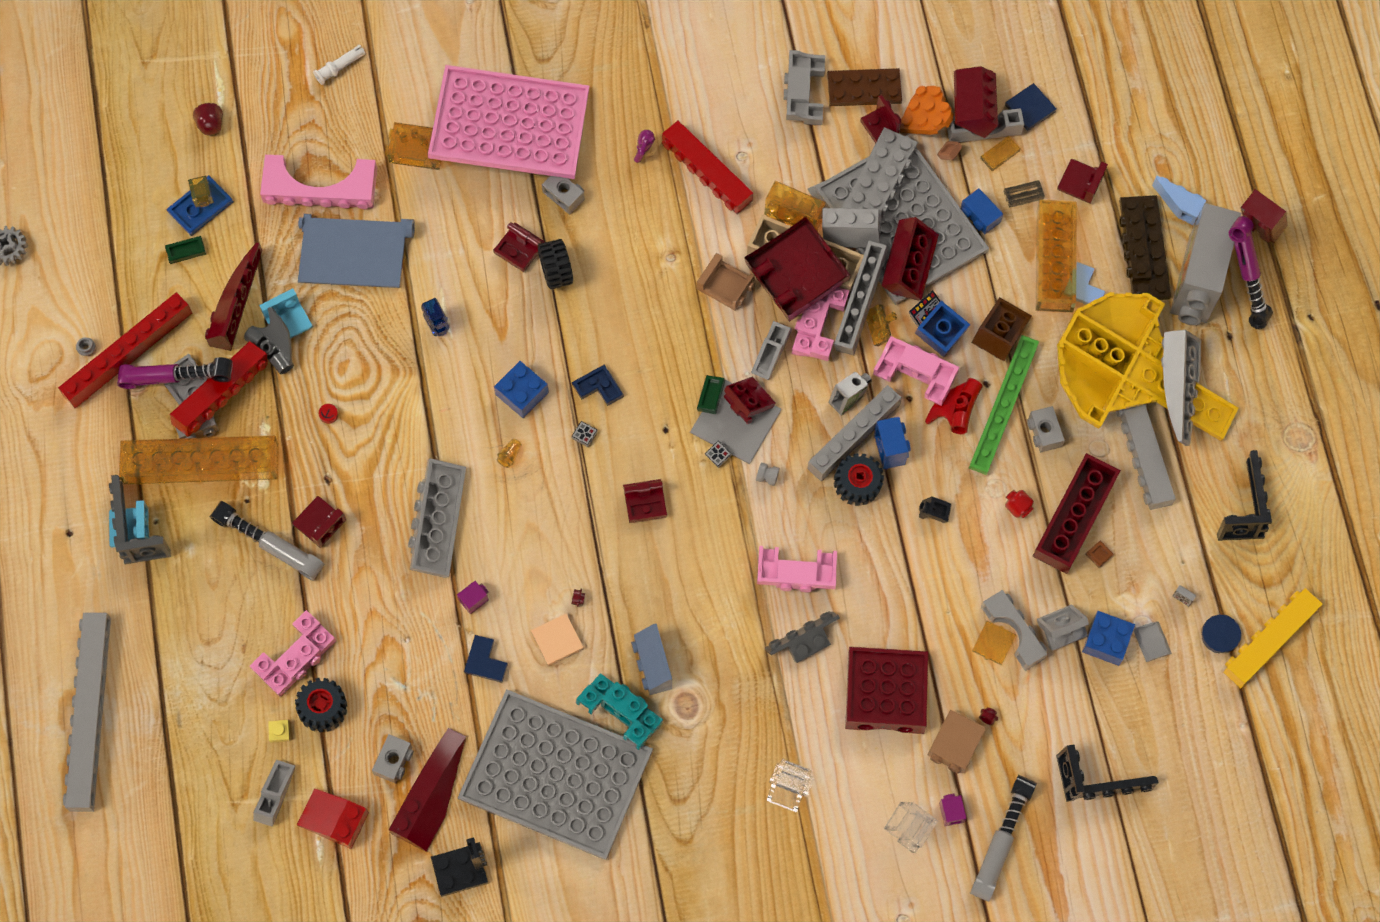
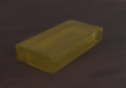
M1007 136L981 155L980 159L991 171H994L1017 154L1021 148L1010 136Z

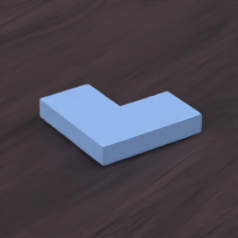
M1077 262L1063 295L1087 305L1091 301L1104 296L1105 291L1089 285L1094 268Z

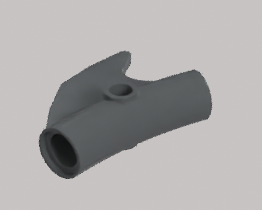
M269 307L270 324L265 328L251 326L246 331L244 339L247 342L251 341L266 352L267 359L276 368L278 373L282 375L290 371L294 366L292 363L290 333L282 318L272 307Z

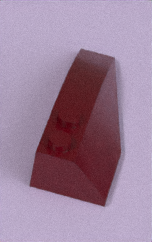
M256 242L241 260L226 284L216 310L211 314V325L205 333V339L210 347L228 351L232 350L263 251L260 243Z
M450 728L447 729L421 770L389 828L392 835L425 852L428 851L447 814L466 736Z

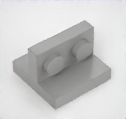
M1072 604L1037 619L1038 626L1044 630L1049 648L1052 651L1088 636L1085 628L1086 625H1089L1088 619Z

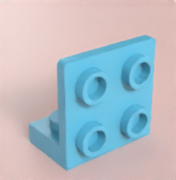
M293 288L259 305L268 324H270L268 308L272 307L289 330L290 339L313 327Z
M144 500L136 501V508H126L128 539H149V508ZM112 510L109 511V545L111 548H114V536H117L116 530L113 529L112 519L115 518V512H112Z

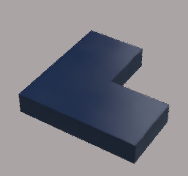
M605 364L572 382V386L581 400L596 391L599 392L607 406L624 397Z
M478 635L474 636L464 669L465 674L503 683L508 663L490 658L494 639Z

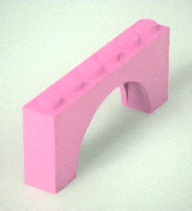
M265 155L260 195L263 203L270 205L283 203L289 206L302 204L308 207L321 205L322 207L373 208L377 177L376 161L357 159L351 174L341 182L327 187H311L299 183L289 175L286 170L284 155Z

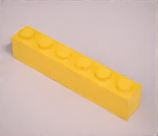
M1306 588L1301 592L1297 590L1289 598L1292 602L1288 606L1284 603L1277 610L1279 615L1275 619L1270 617L1264 624L1266 628L1262 632L1258 630L1251 637L1253 641L1249 645L1245 643L1238 650L1240 655L1236 659L1232 656L1225 663L1227 668L1223 673L1240 689L1322 606V603Z

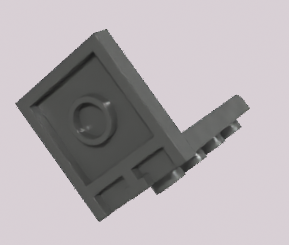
M111 475L112 483H109L110 494H113V500L110 503L112 512H115L112 524L117 536H114L116 552H119L120 558L124 559V564L171 557V550L163 536L154 535L150 536L149 539L143 540L128 539L124 486L118 475Z

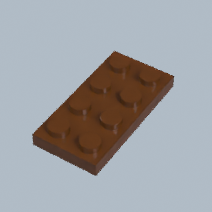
M900 68L827 72L829 107L877 105L878 96L880 95L884 99H888L890 104H902Z

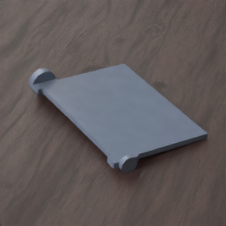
M304 214V217H299L298 226L304 233L298 283L400 288L405 238L414 237V219L388 222L312 218L311 214Z

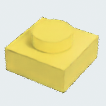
M289 720L268 721L270 743L290 741Z

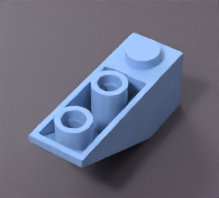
M1156 176L1152 186L1174 215L1194 225L1206 200L1199 194L1187 191L1183 186L1171 183L1167 178Z

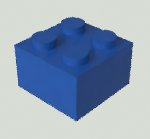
M940 301L920 324L915 334L944 357L968 330L970 324L943 301Z
M521 361L494 386L495 395L522 418L549 393L548 384Z
M900 417L876 422L874 437L883 469L903 466L906 464L907 458H909V451H911L909 440H905L906 428L904 422L901 423Z
M1097 611L1082 653L1119 666L1124 659L1135 624Z

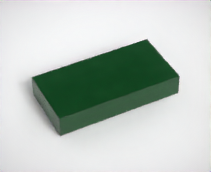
M201 236L165 245L170 264L206 255Z
M706 375L697 406L699 412L717 413L725 385V378Z

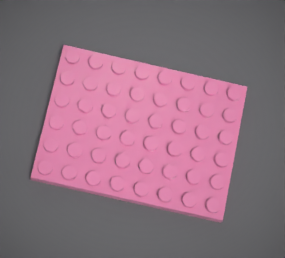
M445 65L428 158L575 179L589 86Z

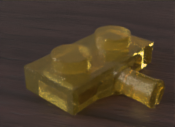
M881 304L870 308L866 318L873 345L878 347L888 342L891 337L889 323L897 319L895 312L886 316L884 307Z

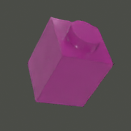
M474 581L459 592L457 598L468 613L472 614L489 601L487 595L489 592L482 583L479 585Z
M948 794L943 796L944 799H941L939 804L944 826L964 823L966 821V814L961 795Z

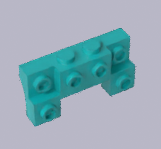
M601 673L590 685L588 684L576 699V704H583L589 709L588 713L591 715L601 704L602 708L628 726L629 729L624 733L623 739H629L635 743L637 750H640L663 722L662 718L647 708L648 705L642 697L635 696L626 685H620L618 682L613 683Z

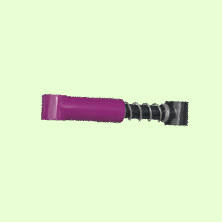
M1241 216L1235 220L1228 235L1234 241L1242 279L1247 281L1249 291L1247 293L1250 294L1251 298H1249V301L1252 302L1249 323L1255 329H1263L1272 317L1273 310L1269 305L1265 304V299L1262 297L1263 291L1260 290L1262 288V285L1259 283L1261 272L1251 232L1253 223L1247 217Z
M218 357L208 365L203 364V366H198L197 364L195 366L187 365V367H182L178 364L140 367L121 365L119 366L117 386L123 389H134L136 386L178 383L181 379L188 380V378L194 380L197 377L199 379L204 377L212 378L218 382H229L231 380L233 361L228 358Z

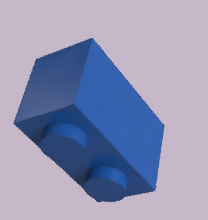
M980 188L962 200L960 209L967 218L971 219L977 230H981L986 234L1001 223L1003 213Z

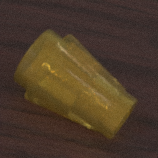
M512 439L497 454V462L506 468L514 465L522 444L518 440Z

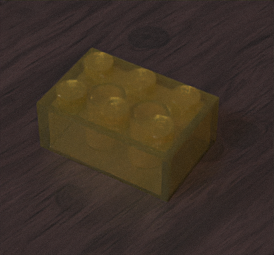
M774 181L765 200L764 215L790 226H793L806 216L818 231L822 223L823 208H825L826 202Z

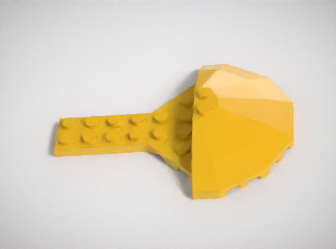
M1109 292L1075 310L1057 343L1060 384L1081 419L1099 429L1110 412L1153 402L1168 409L1161 363L1164 354L1162 346L1164 337L1161 336L1158 317L1165 303L1149 293L1132 294L1126 292L1125 294ZM1196 382L1195 390L1197 389L1198 395L1197 398H1193L1195 415L1191 416L1190 420L1193 422V425L1221 441L1224 439L1239 408Z

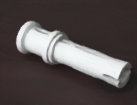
M358 45L335 61L327 62L318 71L314 70L313 74L317 81L323 85L327 79L337 76L338 71L366 55V53L361 48V45Z

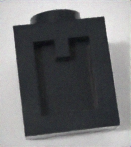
M933 496L924 499L919 506V518L929 517L946 523L949 520L951 503Z

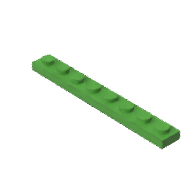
M1021 335L969 469L987 475L1039 341Z

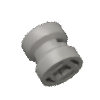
M761 462L756 481L763 482L766 480L769 485L775 486L780 468L775 466L768 468L767 464Z

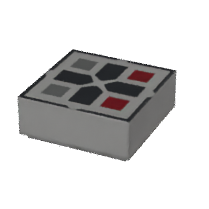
M581 421L571 437L573 440L589 447L598 430Z
M719 441L705 453L718 468L732 455Z
M1181 585L1173 594L1174 598L1188 607L1196 597L1195 594Z

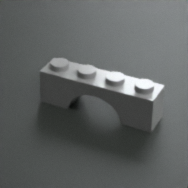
M1021 108L1003 110L998 114V126L986 138L956 125L954 116L952 123L947 128L949 141L966 142L1021 135L1024 127Z
M1001 590L983 601L981 608L991 623H1006L1017 632L1019 647L1014 656L1025 671L1046 658V646L1043 642L1037 640L1034 629L1025 623L1024 615L1019 609L1016 610L1013 600L1008 593L1005 594Z

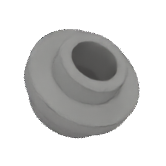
M81 338L76 344V350L82 356L91 355L96 348L94 341L90 338ZM88 345L89 348L84 350V346Z

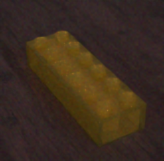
M1039 200L1036 233L1035 311L1071 313L1074 311L1076 305V201Z

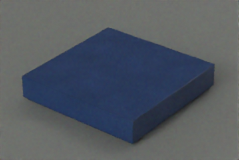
M1034 83L1005 102V106L1009 110L1021 108L1024 127L1027 131L1056 112L1055 106Z

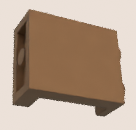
M716 253L698 279L697 290L735 311L738 305L740 307L743 305L746 293L748 291L751 292L756 284L754 282L755 276L752 273L747 275L722 261L723 256Z
M950 710L928 752L930 760L937 764L943 763L949 766L948 769L954 773H964L986 727Z

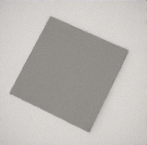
M725 380L717 413L702 412L690 433L712 445L719 441L733 456L750 464L778 417L781 408L774 406L772 409L751 416L753 421L747 424L740 416L734 413L730 408L731 405L724 398L726 394L724 389L727 385L733 384Z

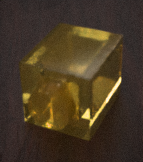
M207 176L188 180L195 207H206L214 203Z

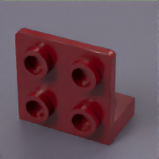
M882 95L878 96L876 110L860 119V122L875 144L884 127L899 134L901 125L900 116L893 112L888 99H884Z
M1071 159L1057 190L1091 204L1108 164L1101 161L1099 167L1093 168L1075 159Z
M317 496L292 524L321 548L343 525L346 517L339 508L335 510L321 497Z

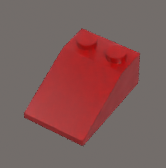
M314 788L297 826L352 849L369 812L367 808Z

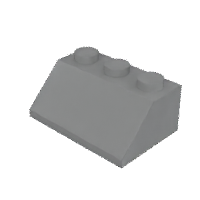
M823 208V239L847 248H866L868 241L880 243L881 210Z

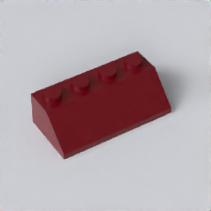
M982 66L957 69L954 71L955 124L983 138H986L998 126L996 73Z
M917 217L899 220L881 286L894 295L921 301L939 234Z

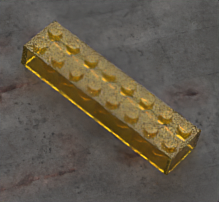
M275 435L120 441L119 478L124 485L278 479V441Z

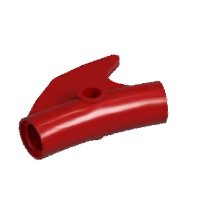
M968 378L966 382L950 389L942 406L934 403L925 423L930 424L935 419L944 417L949 422L953 433L960 435L967 433L970 416L983 385L974 378Z

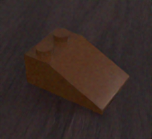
M999 297L971 343L996 358L1005 361L1032 315Z

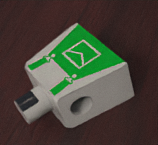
M857 372L852 373L835 385L828 403L840 415H843L864 396L868 384L872 382L871 377L867 373L861 376Z

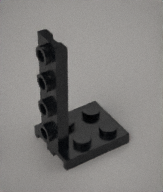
M1252 450L1246 461L1255 514L1238 517L1237 515H1229L1224 517L1217 532L1218 541L1264 539V533L1269 530L1268 525L1272 523L1270 509H1267L1266 505L1268 495L1263 488L1265 477L1264 474H1261L1262 459L1258 457L1257 450Z
M1075 744L1067 745L1056 755L1066 802L1074 801L1077 798L1092 800L1098 795H1103V798L1115 796V793L1122 792V795L1134 793V790L1149 792L1159 783L1156 776L1083 785L1084 773L1079 767L1080 755L1078 750L1075 749Z
M474 837L466 840L468 845L466 847L431 856L441 897L489 884L484 866H488L480 842L476 843Z

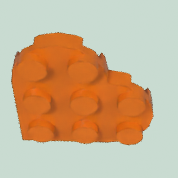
M919 86L916 89V93L911 98L901 119L900 133L933 135L938 134L937 131L943 127H949L953 121L954 114L949 103L945 102L946 99L940 87Z

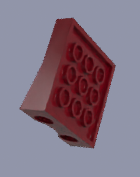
M806 216L773 240L744 257L746 265L789 322L850 279L849 272Z
M849 647L845 729L865 731L887 729L901 733L925 734L927 727L928 651Z

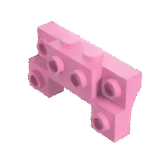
M838 287L802 313V318L797 319L795 330L798 331L792 348V354L814 357L825 361L829 360L834 340L821 337L829 307L844 311L850 290Z
M891 336L874 368L873 375L891 382L896 371H900L928 384L929 387L925 392L924 398L942 406L959 372V367L939 358L936 354H929L918 346H912Z
M759 546L757 584L775 585L776 588H780L782 591L800 589L801 592H811L815 588L835 589L837 551L821 553L822 550H818L817 562L778 560L779 547H775V550L763 549V546Z
M307 610L292 623L302 636L279 659L274 662L263 652L250 665V668L279 697L297 680L303 679L307 674L306 671L311 666L317 665L321 660V656L336 642L335 637Z

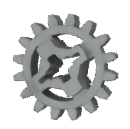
M4 226V230L0 229V265L4 262L8 266L11 261L13 264H16L15 260H22L20 255L26 254L24 249L28 247L25 242L26 238L20 230L16 231L13 226L10 230L7 226Z

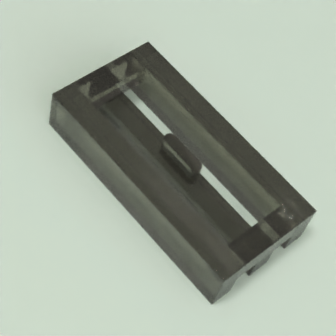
M1039 180L1005 188L1003 191L1009 208L1043 200L1045 197ZM1037 187V189H1035V190L1024 191V192H1021V193H1019V194H1015V195H1011V196H1010L1011 193H1015V192H1019V191H1023V190H1027V189H1031V188Z

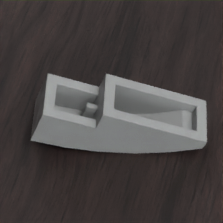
M773 321L751 371L752 374L769 380L792 328Z
M279 760L275 761L253 812L254 821L273 827L291 782L295 765Z

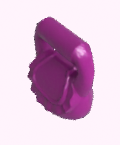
M643 130L638 136V151L634 157L636 163L642 160L645 152L651 148L655 141L654 133L651 130Z

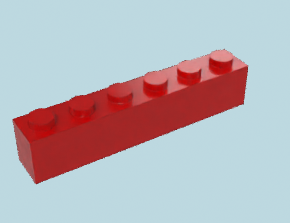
M679 120L662 133L663 146L667 150H671L676 159L687 166L690 173L696 174L700 182L704 186H708L716 198L723 200L725 206L730 211L733 210L738 214L753 201L754 193Z
M249 341L230 358L233 361L231 380L229 382H218L208 378L170 413L171 424L188 437L192 433L197 432L206 420H210L219 408H223L233 395H237L246 383H250L259 371H263L268 364L266 352Z

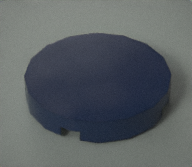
M1219 614L1210 617L1201 629L1204 645L1214 653H1229L1238 646L1241 640L1239 625L1227 615Z

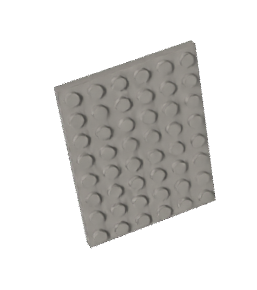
M915 148L910 158L912 160L908 170L905 169L903 172L904 178L902 183L896 185V194L893 200L889 199L887 203L889 207L886 214H881L880 244L887 245L888 250L879 278L881 285L898 222L901 219L917 217L939 234L925 288L989 251V247L922 154ZM869 157L815 186V191L827 208H843ZM856 248V250L864 255L866 248ZM884 288L895 305L907 299L906 297L894 295Z
M506 689L459 793L458 800L598 858L607 860L653 752V748L643 745L640 750H637L635 743L629 739L624 740L621 735Z

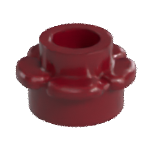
M582 588L580 590L574 589L572 605H577V607H579V604L583 605L585 593H582Z
M989 707L981 709L979 719L982 722L993 725L995 721H998L997 712Z

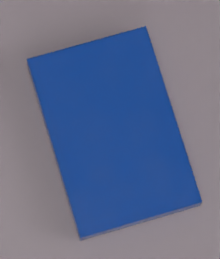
M208 175L166 210L192 236L231 205L233 199Z

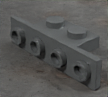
M825 612L820 615L819 619L806 622L799 630H792L784 638L771 641L769 646L765 647V650L770 655H773L788 647L794 662L798 663L831 645L823 627L840 619V617L834 612Z

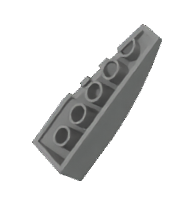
M1187 330L1164 332V339L1162 340L1164 354L1161 363L1167 407L1178 442L1185 446H1190L1193 422L1190 418L1195 415L1193 398H1197L1198 395L1197 389L1195 390V384L1200 381L1201 339Z

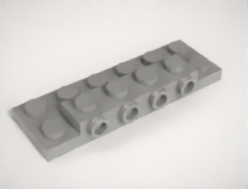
M884 127L843 208L879 209L881 214L885 215L889 207L887 203L889 199L893 200L897 191L895 189L896 185L902 183L904 178L903 172L905 169H909L912 162L910 158L918 142Z
M431 458L427 460L425 478L422 482H419L417 487V493H420V498L416 500L414 505V511H417V516L413 518L411 524L414 535L409 538L408 547L411 548L412 553L410 570L443 578L449 577L466 467Z

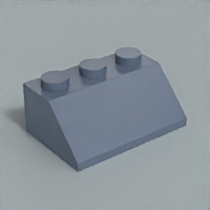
M652 624L634 634V641L631 642L633 652L638 653L639 660H636L639 672L643 671L645 677L642 679L643 688L648 690L649 695L672 689V676L657 624Z

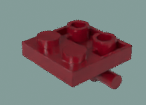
M510 222L507 225L508 232L493 249V253L524 272L538 255L539 244L545 243V241L519 224Z
M753 376L727 385L724 389L726 393L724 398L731 405L730 408L747 424L753 421L751 416L772 409L776 404Z
M661 479L623 485L629 523L667 517Z

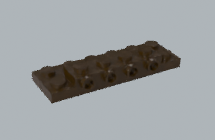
M1157 195L1120 197L1121 216L1119 224L1120 227H1123L1124 232L1122 233V244H1125L1126 250H1124V260L1128 262L1126 275L1127 278H1130L1132 294L1149 293L1158 300H1168L1171 298V290Z

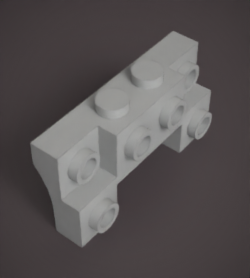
M789 50L788 73H785L784 84H788V88L784 89L783 100H787L786 120L804 121V124L822 125L823 104L809 103L810 76L824 77L825 55H813L797 50Z

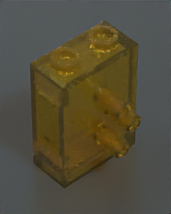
M394 122L393 129L390 128L389 131L390 144L386 145L385 155L388 156L389 163L440 170L442 160L428 158L433 128Z

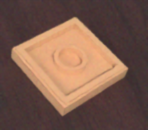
M567 614L531 630L548 666L583 650V646Z

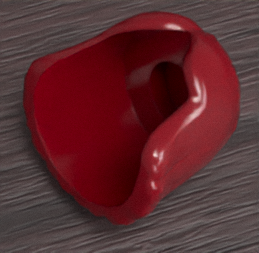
M204 103L194 109L193 119L196 122L197 128L204 135L212 136L221 131L223 111L220 106L215 103Z

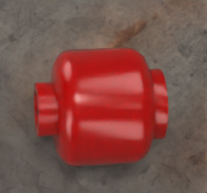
M1012 490L1006 496L1008 500L1005 503V507L1016 518H1024L1034 509L1032 507L1034 504L1033 499L1024 490L1017 492Z

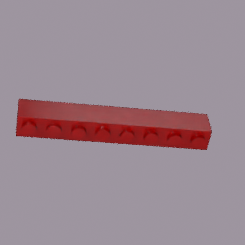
M177 292L174 293L60 385L58 389L63 397L74 409L114 378L119 373V366L130 365L193 314L189 304Z

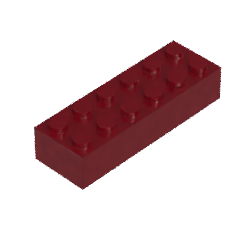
M1256 189L1241 206L1242 215L1253 223L1252 232L1255 230L1259 232L1260 238L1267 243L1270 241L1275 243L1288 226L1287 211Z
M1086 453L1032 557L1068 574L1121 470Z

